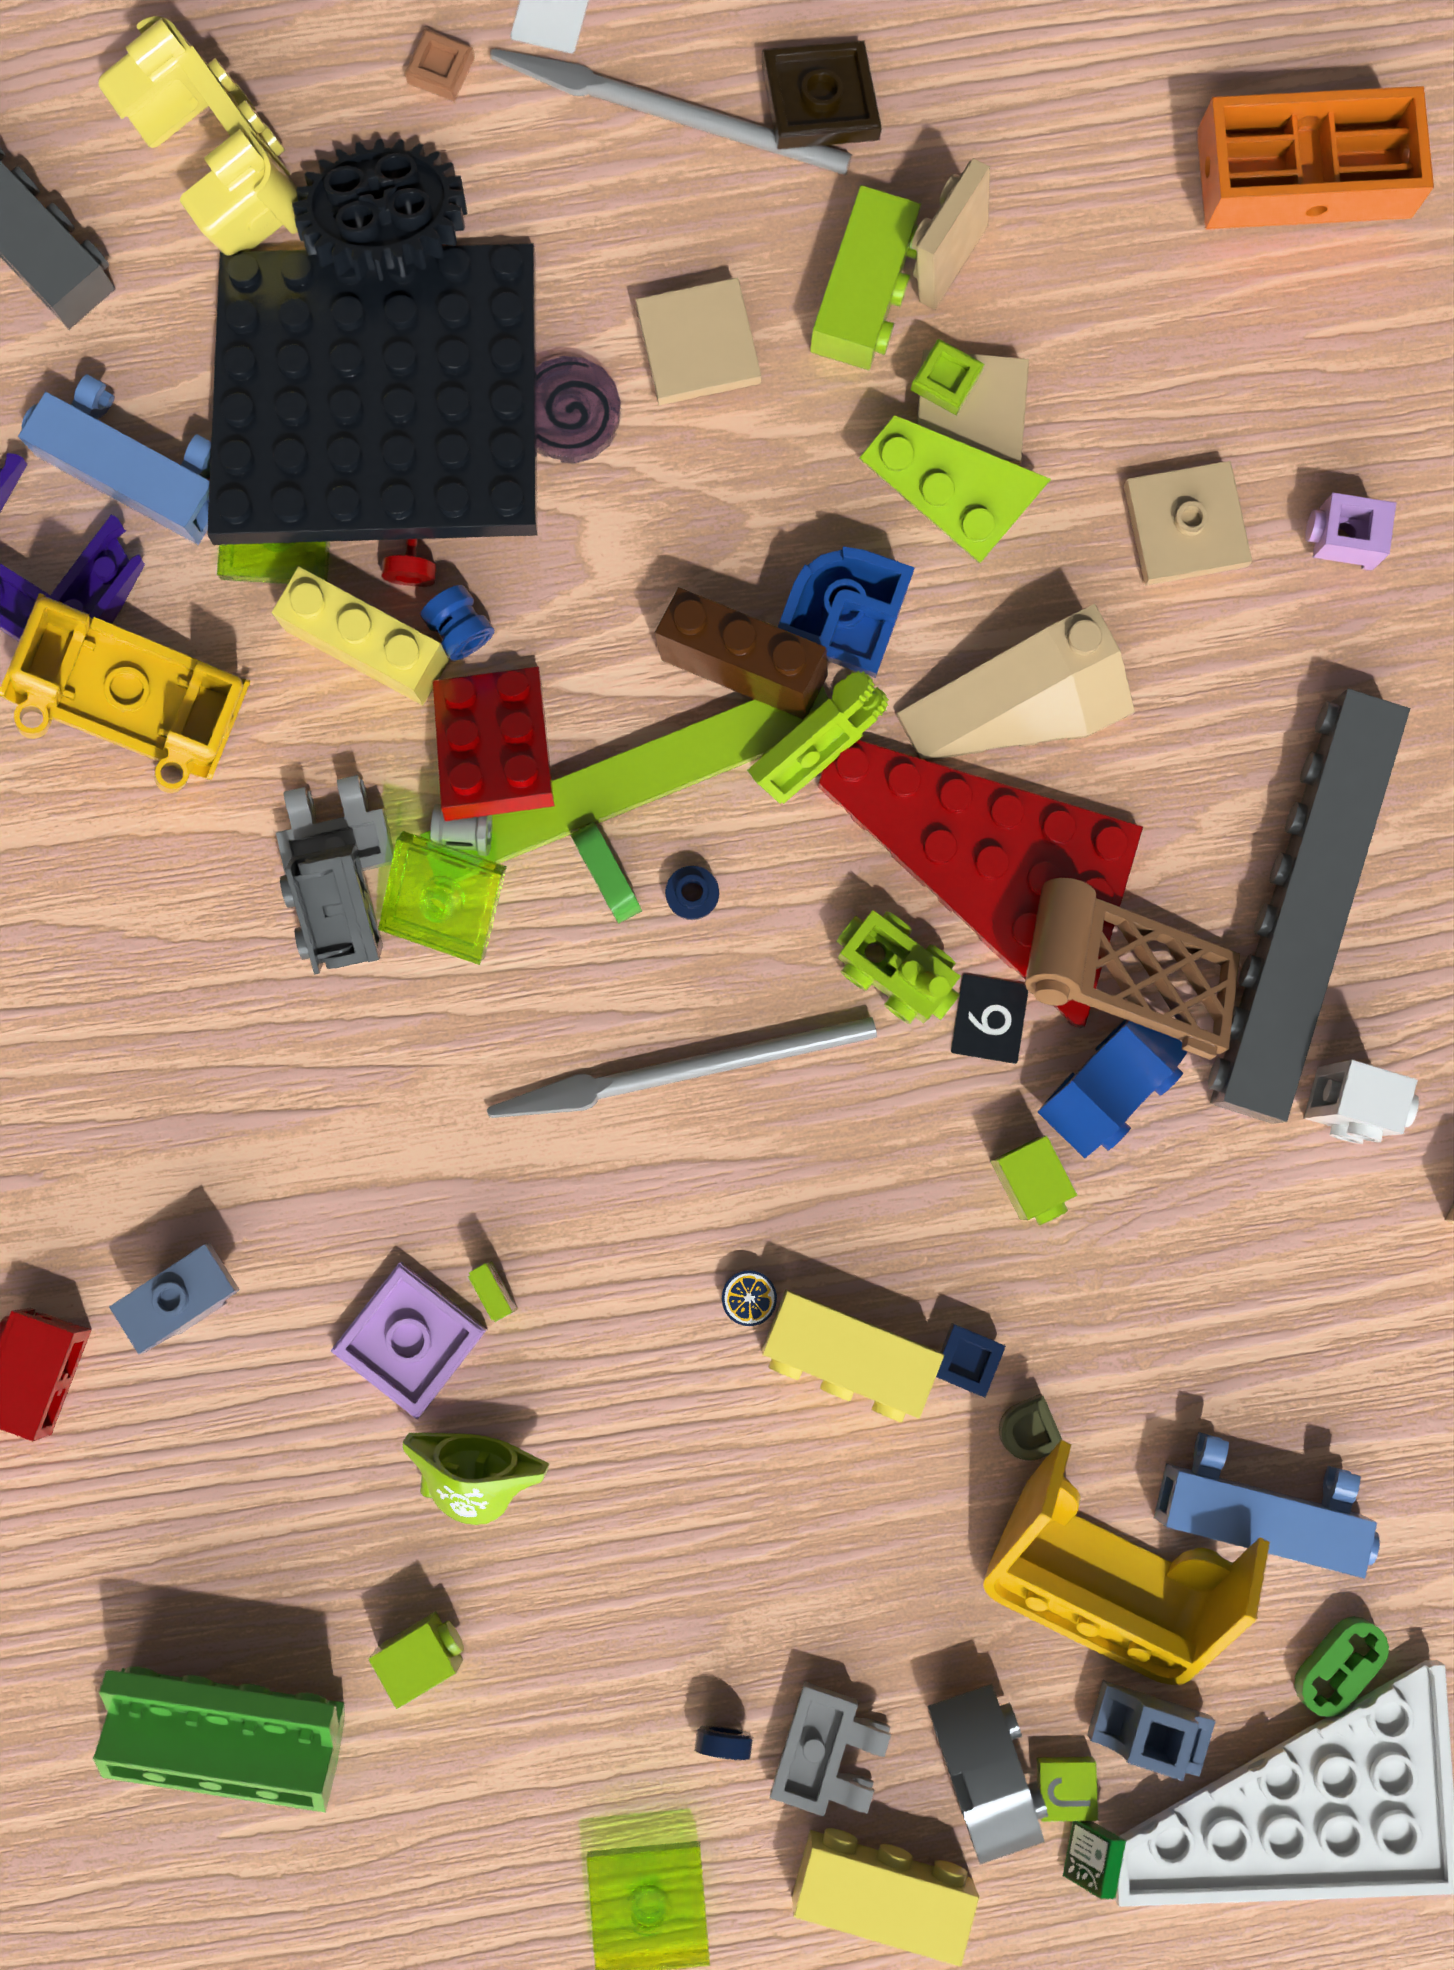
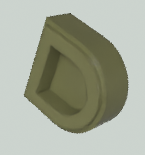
M1042 1394L1011 1406L1000 1420L999 1435L1002 1444L1012 1455L1022 1460L1032 1461L1049 1455L1062 1439Z

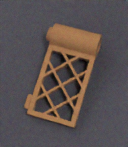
M1056 878L1045 882L1041 888L1025 986L1043 1004L1059 1006L1066 1004L1068 1000H1075L1182 1040V1050L1211 1060L1217 1054L1220 1055L1229 1049L1240 953L1097 899L1096 891L1083 881L1072 878ZM1104 921L1117 925L1129 944L1114 951L1102 932ZM1156 940L1166 944L1177 963L1163 970L1147 943ZM1131 951L1135 952L1150 976L1136 985L1119 957ZM1203 958L1221 965L1219 984L1211 988L1194 961ZM1106 965L1122 992L1113 996L1093 988L1096 969ZM1179 969H1182L1198 995L1185 1003L1167 977ZM1154 983L1170 1011L1161 1014L1151 1010L1140 990ZM1202 1001L1214 1020L1213 1033L1199 1028L1188 1008Z

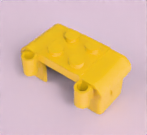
M39 593L0 687V696L18 705L14 711V721L18 731L23 736L31 739L40 738L48 732L52 721L56 720L158 761L154 772V781L157 787L164 792L175 793L185 786L190 774L212 780L251 680L240 679L236 675L96 617L90 618L87 613L47 598L44 594ZM34 711L43 716V721L38 727L29 728L22 724V717L26 713ZM168 766L177 768L181 772L182 779L174 784L167 783L161 776L162 769Z

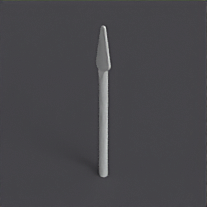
M499 49L491 50L492 60L570 95H590L836 173L847 174L852 157L851 153L828 146L777 150L773 129L596 75L592 70L583 65Z
M868 1017L598 1078H593L587 1074H577L490 1106L487 1109V1113L491 1118L584 1111L592 1108L599 1099L877 1038L876 1027L873 1017Z

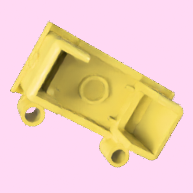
M159 16L148 17L137 24V29L141 35L125 47L128 53L99 77V88L120 118L123 119L127 116L151 148L161 145L208 106L226 129L230 137L204 157L212 171L185 191L180 197V203L197 227L225 255H234L238 252L253 250L283 225L291 234L297 233L294 220L296 217L292 206L293 202L298 201L296 186L289 177V171L278 157L285 149L266 123H263L256 114V108L239 85L236 82L234 83L216 58L207 64L171 21Z

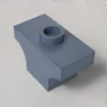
M207 1243L109 1306L137 1353L143 1354L163 1341L183 1333L227 1304L226 1300L240 1291L211 1243Z
M1103 1680L1087 1736L1092 1742L1117 1752L1129 1764L1183 1781L1185 1773L1200 1777L1215 1720L1209 1714Z

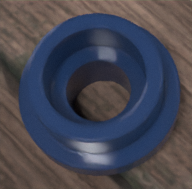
M699 866L682 867L675 871L667 882L665 889L666 901L669 908L677 916L686 920H699L708 916L715 909L719 900V886L715 877L708 870ZM689 883L698 884L703 890L701 898L697 901L686 900L682 896V889L685 885Z

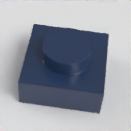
M952 1323L940 1351L944 1357L936 1378L986 1398L1006 1346Z

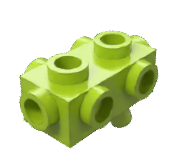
M872 910L865 921L855 916L836 941L844 947L838 956V959L846 964L840 971L841 974L864 991H867L871 985L879 989L889 997L884 1006L907 1024H911L914 1018H917L924 1024L932 1014L941 1020L960 996L953 989V986L961 977L952 970L956 964L955 961L932 944H929L924 949L908 937L912 929L904 921L888 911L881 916ZM871 944L880 945L885 952L884 960L879 963L869 961L865 955L866 947Z

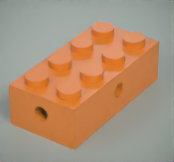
M1424 86L1212 97L1197 129L1205 229L1410 219L1415 215L1434 188Z

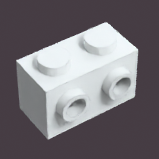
M1355 1060L1319 1066L1304 1119L1330 1126L1329 1135L1337 1139L1357 1144H1363V1140L1380 1143L1382 1136L1404 1134L1405 1127L1408 1128L1413 1123L1419 1107V1097L1414 1095L1418 1079Z

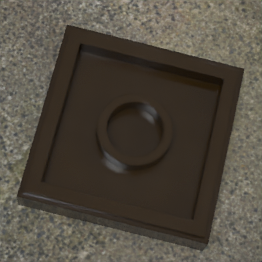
M865 41L763 49L762 68L777 150L880 140L882 126Z

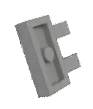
M356 775L337 780L345 817L316 823V810L311 791L307 792L306 788L302 787L283 792L292 828L276 832L284 872L291 857L354 843L357 846L363 871L397 864L386 812L383 809L369 811L368 797L363 779L360 780L359 776Z
M804 1681L770 1791V1798L823 1817L829 1800L850 1809L868 1813L874 1794V1789H872L874 1781L852 1773H840L838 1769L846 1744L868 1753L885 1757L891 1733H889L890 1726L873 1719L855 1717L858 1699Z

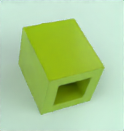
M1048 1136L1037 1137L990 1161L1020 1220H1030L1035 1217L1038 1225L1049 1222L1068 1211L1064 1202L1078 1196Z
M435 1611L378 1645L368 1660L397 1710L456 1674L463 1662L460 1653L464 1651V1645L454 1625L448 1620L442 1623Z

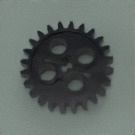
M382 138L376 140L374 148L366 150L360 141L356 142L355 153L350 155L341 149H336L338 161L332 163L324 159L318 160L321 174L306 172L304 176L307 186L296 187L298 201L293 202L292 206L300 241H304L308 255L317 254L321 267L334 262L336 273L340 276L351 267L355 269L357 280H362L369 270H376L379 281L385 279L388 269L394 268L401 277H405L407 273L406 265L411 263L424 270L426 269L424 257L430 255L442 259L444 257L442 244L455 246L457 244L455 231L465 229L463 216L468 213L461 176H455L452 162L442 164L440 152L436 151L426 156L424 145L421 143L407 151L405 150L403 139H398L392 148H385Z

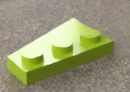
M896 415L893 416L859 458L978 563L983 561L1051 480L1048 477Z

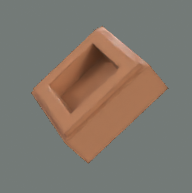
M425 28L405 72L407 83L455 102L475 58L473 47Z

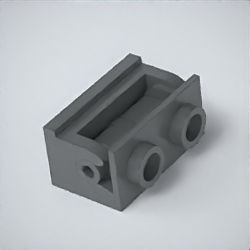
M356 843L291 857L285 868L286 875L280 876L281 892L287 908H296L301 926L295 928L297 949L302 960L310 958L314 975L320 974L324 962L327 969H334L379 960L383 943Z

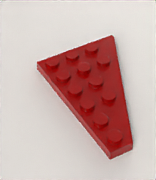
M857 740L851 747L841 752L839 757L822 771L818 788L850 814L851 819L864 831L867 830L892 854L891 857L922 886L927 887L934 893L944 907L950 912L953 911L979 936V939L994 954L1024 979H1026L1041 888L1044 883L1056 878L1080 880L1090 885L1096 891L1097 899L1120 907L1143 830L1142 826L860 740ZM1104 921L1102 932L1110 943L1115 925ZM1102 967L1096 969L1093 987L1095 989L1099 981ZM1068 1000L1064 1005L1054 1006L1069 1020L1068 1023L1071 1026L1085 1027L1091 1006L1075 1000Z

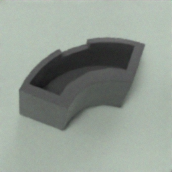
M990 1684L929 1705L928 1710L979 1864L1044 1843L1039 1819L1048 1817V1812L1037 1782L1029 1784L1026 1782L1012 1741L1022 1737L1010 1702L999 1705L994 1688Z

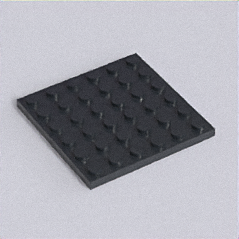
M534 243L442 246L444 254L442 259L430 255L424 257L426 269L422 270L413 263L406 265L407 273L405 277H401L395 268L388 269L386 277L382 281H379L376 270H369L362 280H357L353 267L341 276L337 275L334 262L321 267L317 254L308 255L306 250L244 251L234 255H225L220 252L207 535L212 545L538 536L536 255Z

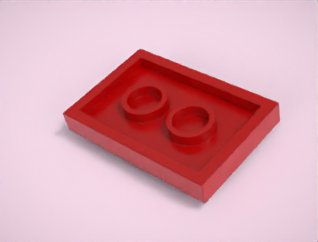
M539 666L434 680L433 694L440 800L444 820L452 821L555 806Z

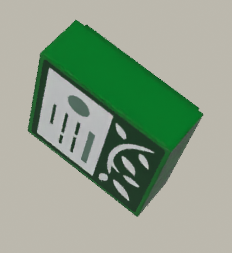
M1073 1821L1063 1876L1100 1899H1116L1126 1840L1093 1821Z

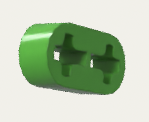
M595 822L570 834L617 923L619 924L642 912L634 893Z
M1352 1616L1341 1620L1297 1671L1294 1687L1298 1698L1306 1707L1319 1716L1332 1717L1341 1714L1386 1662L1389 1653L1387 1637L1380 1628L1362 1617ZM1357 1634L1362 1638L1366 1637L1365 1643L1370 1647L1368 1654L1362 1656L1357 1652L1353 1653L1354 1648L1348 1642L1352 1635ZM1318 1676L1326 1681L1331 1679L1329 1685L1334 1690V1693L1328 1699L1322 1695L1316 1696L1318 1691L1312 1683Z

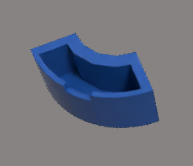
M1126 1019L1123 1020L1095 1048L1097 1052L1076 1074L1072 1072L1038 1110V1113L1084 1158L1088 1157L1100 1145L1107 1151L1112 1149L1131 1129L1126 1121L1153 1091L1159 1096L1163 1095L1183 1075L1178 1066L1188 1051L1182 1050V1042L1179 1039Z

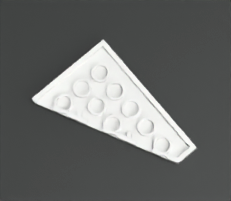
M1438 1660L1423 1661L1353 1701L1341 1714L1320 1720L1119 1835V1837L1126 1840L1115 1899L1118 1906L1454 1894V1787L1445 1665Z

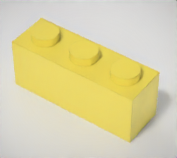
M299 566L271 612L286 632L422 706L433 690V681L440 678L449 662L441 643Z
M785 1289L761 1350L762 1355L771 1358L768 1368L796 1380L800 1379L802 1371L823 1379L820 1386L821 1390L847 1401H851L854 1392L874 1400L871 1410L898 1422H903L906 1414L920 1419L944 1357L942 1353L787 1289Z
M835 1828L825 1829L824 1834L813 1830L809 1831L792 1894L794 1918L952 1965L962 1966L979 1901L972 1877L967 1876L968 1872L964 1868L942 1860L935 1861L934 1866L912 1860L913 1856L911 1853L893 1845L882 1844L879 1850L857 1844L858 1839L855 1836Z

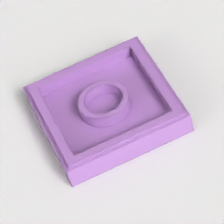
M399 1262L334 1345L331 1352L415 1419H418L488 1329L406 1264Z

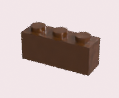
M680 587L676 590L654 632L661 661L803 720L809 714L828 676L827 649L825 646Z

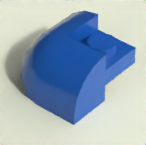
M843 547L842 550L822 554L808 565L805 564L794 581L778 628L825 646L828 662L856 672L858 670L860 672L864 671L869 676L876 678L915 567L864 549Z

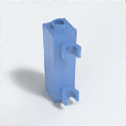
M88 374L84 375L77 385L71 405L45 391L39 403L29 408L23 418L22 430L18 437L36 457L197 545L200 544L208 530L210 481L207 478L210 477L211 442L196 434L186 449L182 464H177L98 420L108 412L115 397L113 394L105 391L106 385Z
M1200 1432L1195 1442L1192 1470L1166 1463L1154 1518L1165 1527L1249 1548L1261 1537L1270 1542L1268 1554L1364 1579L1368 1565H1373L1377 1559L1380 1546L1379 1534L1376 1532L1377 1522L1351 1511L1352 1504L1356 1500L1360 1487L1361 1476L1352 1474L1347 1470L1327 1466L1323 1480L1322 1503L1221 1478L1220 1473L1227 1458L1229 1442L1222 1440L1220 1437Z

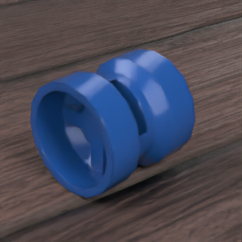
M455 585L442 591L431 599L421 611V618L430 630L437 631L442 637V647L453 661L461 660L473 654L484 646L495 633V629L487 617L477 614L474 610V599L463 585Z

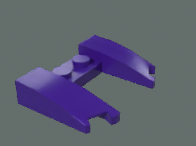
M7 453L5 466L3 469L0 468V512L28 465L24 458L18 454ZM112 514L109 516L51 595L0 563V630L19 642L39 593L44 594L47 598L87 613L90 618L96 617L112 624L145 566L139 554L129 560L117 540L119 536L126 532L119 519Z

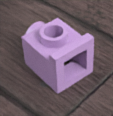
M1332 492L1320 506L1319 510H1312L1307 522L1305 539L1307 542L1315 543L1313 558L1362 565V569L1372 571L1390 554L1396 502ZM1338 530L1345 531L1349 537L1339 536Z

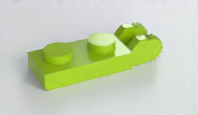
M864 671L852 672V674L847 675L845 680L842 679L834 686L832 700L829 698L818 709L810 712L802 723L779 743L766 750L762 757L747 771L755 782L778 803L784 804L837 759L841 752L863 736L862 733L878 720V716H883V712L887 711L886 707L889 706L887 704L889 700L886 697L887 695L878 687H873L875 684L872 682V678Z

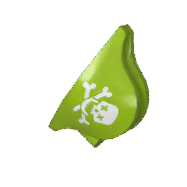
M408 1433L402 1442L404 1452L422 1473L421 1494L424 1497L432 1498L437 1507L447 1516L465 1524L481 1525L498 1519L505 1512L512 1498L520 1491L540 1483L549 1468V1463L516 1446L482 1435Z

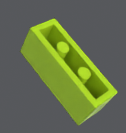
M863 185L860 186L813 327L811 353L869 371L875 353L885 355L894 328V323L886 321L891 304L901 307L910 279V275L902 273L907 257L917 259V251L912 249V241L919 227L917 222L921 203Z

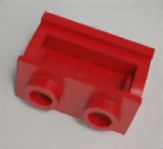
M31 1307L13 1310L9 1316H5L0 1322V1430L30 1441H36L52 1435L92 1329L36 1312L34 1316L36 1309Z

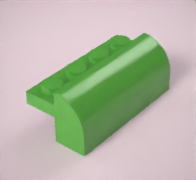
M138 1666L122 1668L121 1672L106 1669L99 1694L108 1714L93 1757L102 1778L326 1813L337 1768L344 1727V1702L327 1700L320 1695L312 1693L292 1695L273 1692L265 1687L254 1684L234 1686L215 1683L208 1678L196 1675H186L183 1677L163 1675Z

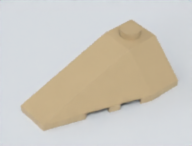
M1093 604L1041 630L899 711L896 716L918 758L929 761L983 753L985 750L1019 745V747H1025L1051 740L1086 738L1132 715L1135 710L1121 651L1096 604Z

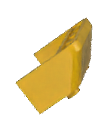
M1061 1439L1025 1484L989 1562L983 1582L985 1592L999 1604L1154 1681L1169 1685H1181L1189 1682L1257 1620L1270 1542L1259 1537L1233 1563L1222 1558L1217 1552L1207 1548L1189 1550L1181 1553L1173 1562L1167 1561L1076 1516L1081 1497L1078 1490L1069 1480L1063 1477L1072 1444Z

